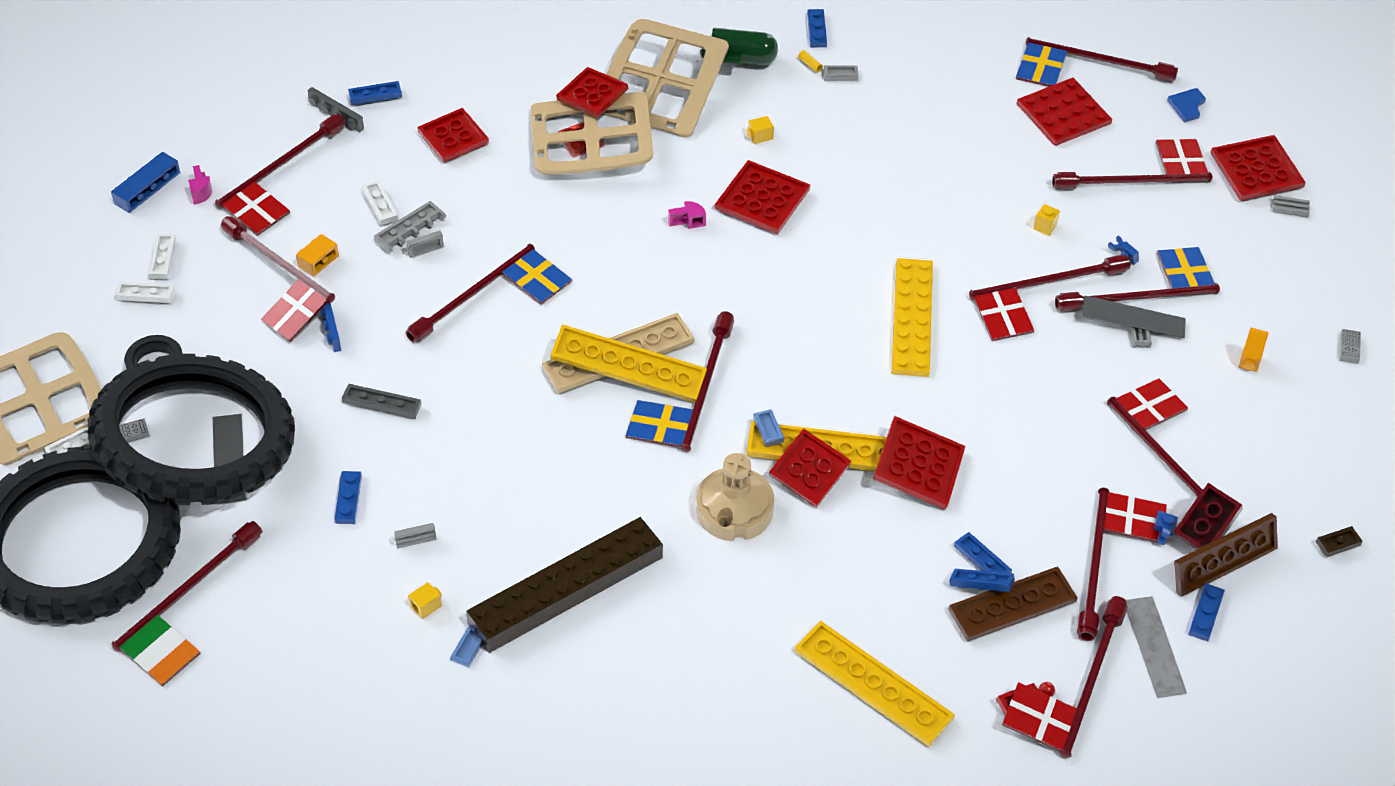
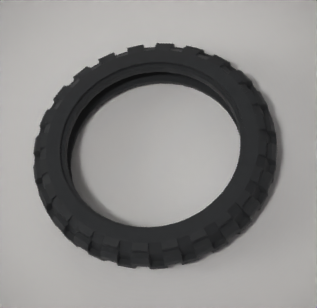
M182 353L180 357L165 355L159 356L152 362L145 360L137 363L132 367V370L127 368L116 375L110 383H107L98 393V398L93 401L89 410L88 440L99 465L105 467L107 474L121 484L125 483L127 489L140 495L146 493L150 499L164 503L166 500L175 501L176 505L190 506V502H201V505L218 503L220 499H225L227 502L242 497L245 491L247 493L253 492L262 487L265 481L271 480L282 469V465L288 461L292 452L295 421L291 414L292 409L285 397L282 398L280 390L269 380L266 381L263 375L252 368L246 370L245 366L233 360L223 361L219 356L206 355V357L196 356V353ZM176 389H202L230 396L243 403L260 420L264 429V435L257 446L249 453L233 462L211 468L189 469L168 466L143 456L125 440L119 425L125 414L134 405L147 397Z
M82 446L67 448V452L57 453V451L42 455V459L35 462L31 459L18 466L19 471L12 474L10 472L0 480V605L2 609L18 616V614H21L25 619L37 622L51 620L52 624H69L72 619H79L80 622L96 619V615L107 612L109 615L122 609L121 604L128 600L134 602L145 594V588L154 585L164 574L163 569L166 565L169 566L176 553L175 547L179 543L181 533V517L179 506L175 504V501L166 500L164 503L150 499L146 493L140 495L127 489L125 483L121 484L107 474L106 468L99 465L92 449L85 450ZM76 482H104L129 491L146 507L148 511L147 529L137 550L119 568L95 581L69 587L38 585L16 575L3 561V540L12 520L30 501L56 487Z

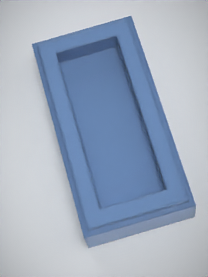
M772 409L753 413V419L765 447L784 443V436Z
M468 626L450 657V661L468 668L482 647L481 639L477 637L471 626Z

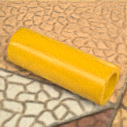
M802 50L798 54V58L813 71L819 73L822 70L823 65L807 51Z

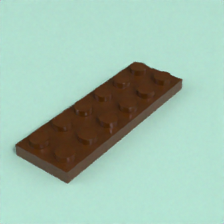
M1270 513L1175 560L1176 593L1183 597L1203 587L1205 583L1209 584L1278 549L1277 516Z
M1057 566L1015 581L1010 592L989 590L950 604L948 610L968 642L1077 602L1078 597Z

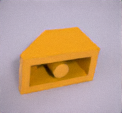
M1250 327L1238 368L1253 372L1258 371L1269 332Z

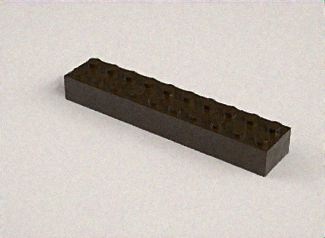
M640 516L466 610L467 624L474 629L475 634L481 639L482 645L487 652L491 653L662 559L663 543Z

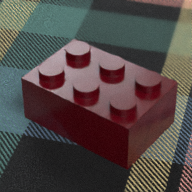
M1208 482L1173 531L1174 536L1197 550L1225 536L1242 512L1243 505Z

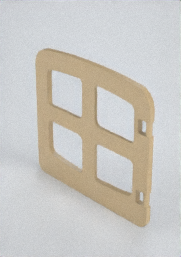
M639 19L631 24L606 75L620 80L622 74L626 73L649 80L650 83L645 93L647 94L651 128L667 131L682 137H690L703 111L729 45L723 39L649 19ZM643 34H651L668 39L656 67L652 68L629 61L636 44ZM681 44H688L706 50L697 79L680 76L669 71ZM664 85H670L691 92L676 119L651 113ZM618 109L603 112L607 116L636 123L635 111L633 109H619L626 111L625 115L617 113ZM667 123L676 125L675 129L666 127Z
M645 92L624 93L607 109H633L636 117L635 124L604 128L598 127L596 117L560 101L532 104L531 123L534 167L536 171L545 175L583 173L637 166L651 161L654 152L647 94ZM583 112L584 128L582 130L558 133L546 132V119ZM542 117V121H536V118ZM637 135L639 145L637 152L611 157L600 156L599 141L601 139ZM573 141L586 142L587 158L584 160H548L547 146L549 144ZM538 153H544V156L538 157Z
M57 332L0 356V372L15 366L26 386L25 393L0 403L1 465H10L27 455L37 453L43 450L44 447L88 426L89 413L62 424L49 401L53 394L76 384H81L91 408L93 401L98 398V393L101 391L100 385L85 356L73 338L67 333ZM55 348L60 349L72 366L73 372L49 383L42 384L29 359ZM28 405H34L47 430L31 439L17 443L9 434L1 419L3 416ZM84 421L87 422V424H85V425H83V426H81V427L76 428V426H75V425L80 424V423H82V422H84ZM29 446V450L18 453L19 450Z

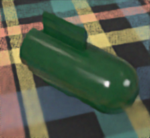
M716 27L712 29V37L728 42L729 48L723 62L765 66L770 65L778 55V43L772 34ZM705 49L700 50L702 58L705 56Z

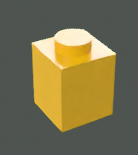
M767 115L748 120L746 133L748 138H751L753 143L757 144L774 139V126Z
M1043 204L1036 214L1033 229L1050 236L1058 224L1060 210Z
M429 582L408 595L410 607L421 619L442 607V594L437 587H433Z

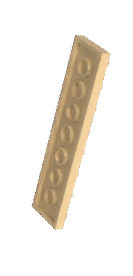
M678 312L610 337V339L662 355L694 343L695 339ZM552 359L542 363V369L557 394L605 377V375Z

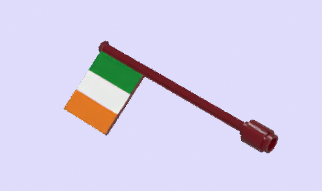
M255 521L246 522L232 534V543L115 642L112 641V648L115 651H122L162 687L198 657L201 652L163 620L160 615L237 549L242 548L246 550L257 541L263 533L261 527Z

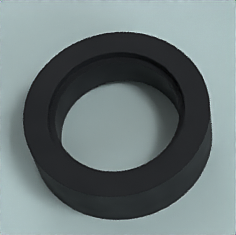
M149 335L140 338L125 353L124 362L126 369L132 370V367L143 356L152 352H167L172 357H180L183 353L182 348L176 340L165 335Z

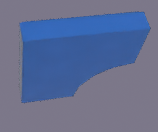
M1198 88L1170 95L1167 101L1185 123L1200 117L1198 107L1205 103L1206 98Z

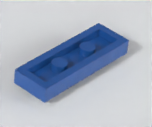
M807 9L810 48L827 47L824 9Z
M399 81L348 89L351 105L402 97Z
M327 303L320 312L322 318L326 317L323 324L325 332L329 331V334H326L328 345L333 346L334 352L342 351L331 303Z
M361 471L341 472L335 524H356L362 481Z
M967 532L955 541L954 547L981 571L1012 573V569L970 532Z
M955 568L949 582L951 587L1010 592L1015 576L1014 573Z
M1205 583L1188 635L1207 642L1209 641L1225 592L1224 589Z

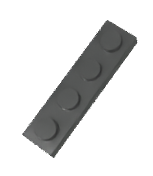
M314 87L307 90L308 101L312 106H316L329 115L340 114L344 118L346 125L359 133L364 130L363 116Z
M349 383L342 396V403L416 419L422 405L421 399Z

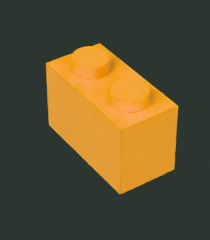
M320 234L307 246L298 251L296 254L298 267L315 277L339 256L338 245L328 237Z

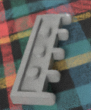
M428 201L375 234L374 241L390 253L393 251L391 248L397 243L405 244L404 239L411 234L419 235V229L425 225L432 227L434 225L433 220L438 217L444 219L446 214L432 201Z

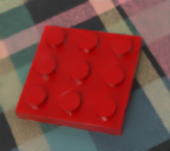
M586 67L556 94V99L598 118L629 88L628 84Z
M463 107L417 127L418 133L443 163L489 143L488 136Z
M803 428L771 468L769 475L817 508L851 465L852 461Z

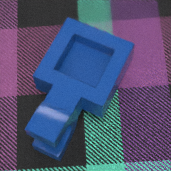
M1119 235L1116 237L1118 244L1108 243L1110 250L1121 251L1122 255L1129 257L1130 263L1133 265L1139 262V251L1127 241L1124 242Z
M1160 510L1156 515L1154 530L1159 531L1157 543L1165 545L1167 538L1170 535H1174L1173 531L1177 526L1178 517Z

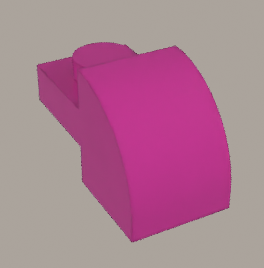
M200 165L192 166L195 179L188 180L194 205L206 201L212 194L210 176H206L205 171L201 172Z
M684 201V207L668 209L669 227L687 224L688 229L706 226V211L703 206L696 202Z

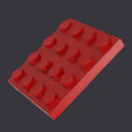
M1074 77L1018 98L1016 103L1054 146L1110 125L1113 120Z
M1275 135L1211 148V155L1240 201L1305 186V180Z
M747 160L715 203V209L779 234L810 191L811 184Z
M894 415L873 479L946 510L966 446Z

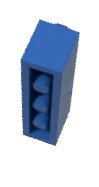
M162 151L111 191L114 204L128 213L132 212L181 173L178 160Z

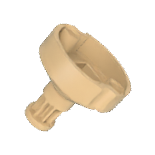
M732 453L726 456L723 461V468L709 474L698 487L696 496L697 518L701 526L708 533L726 541H734L737 537H742L745 540L752 539L764 532L772 521L774 512L773 489L762 475L751 470L750 459L742 453Z

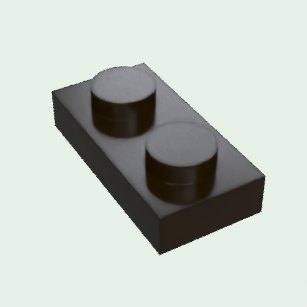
M1353 526L1317 537L1316 540L1317 545L1326 557L1359 547L1363 542Z

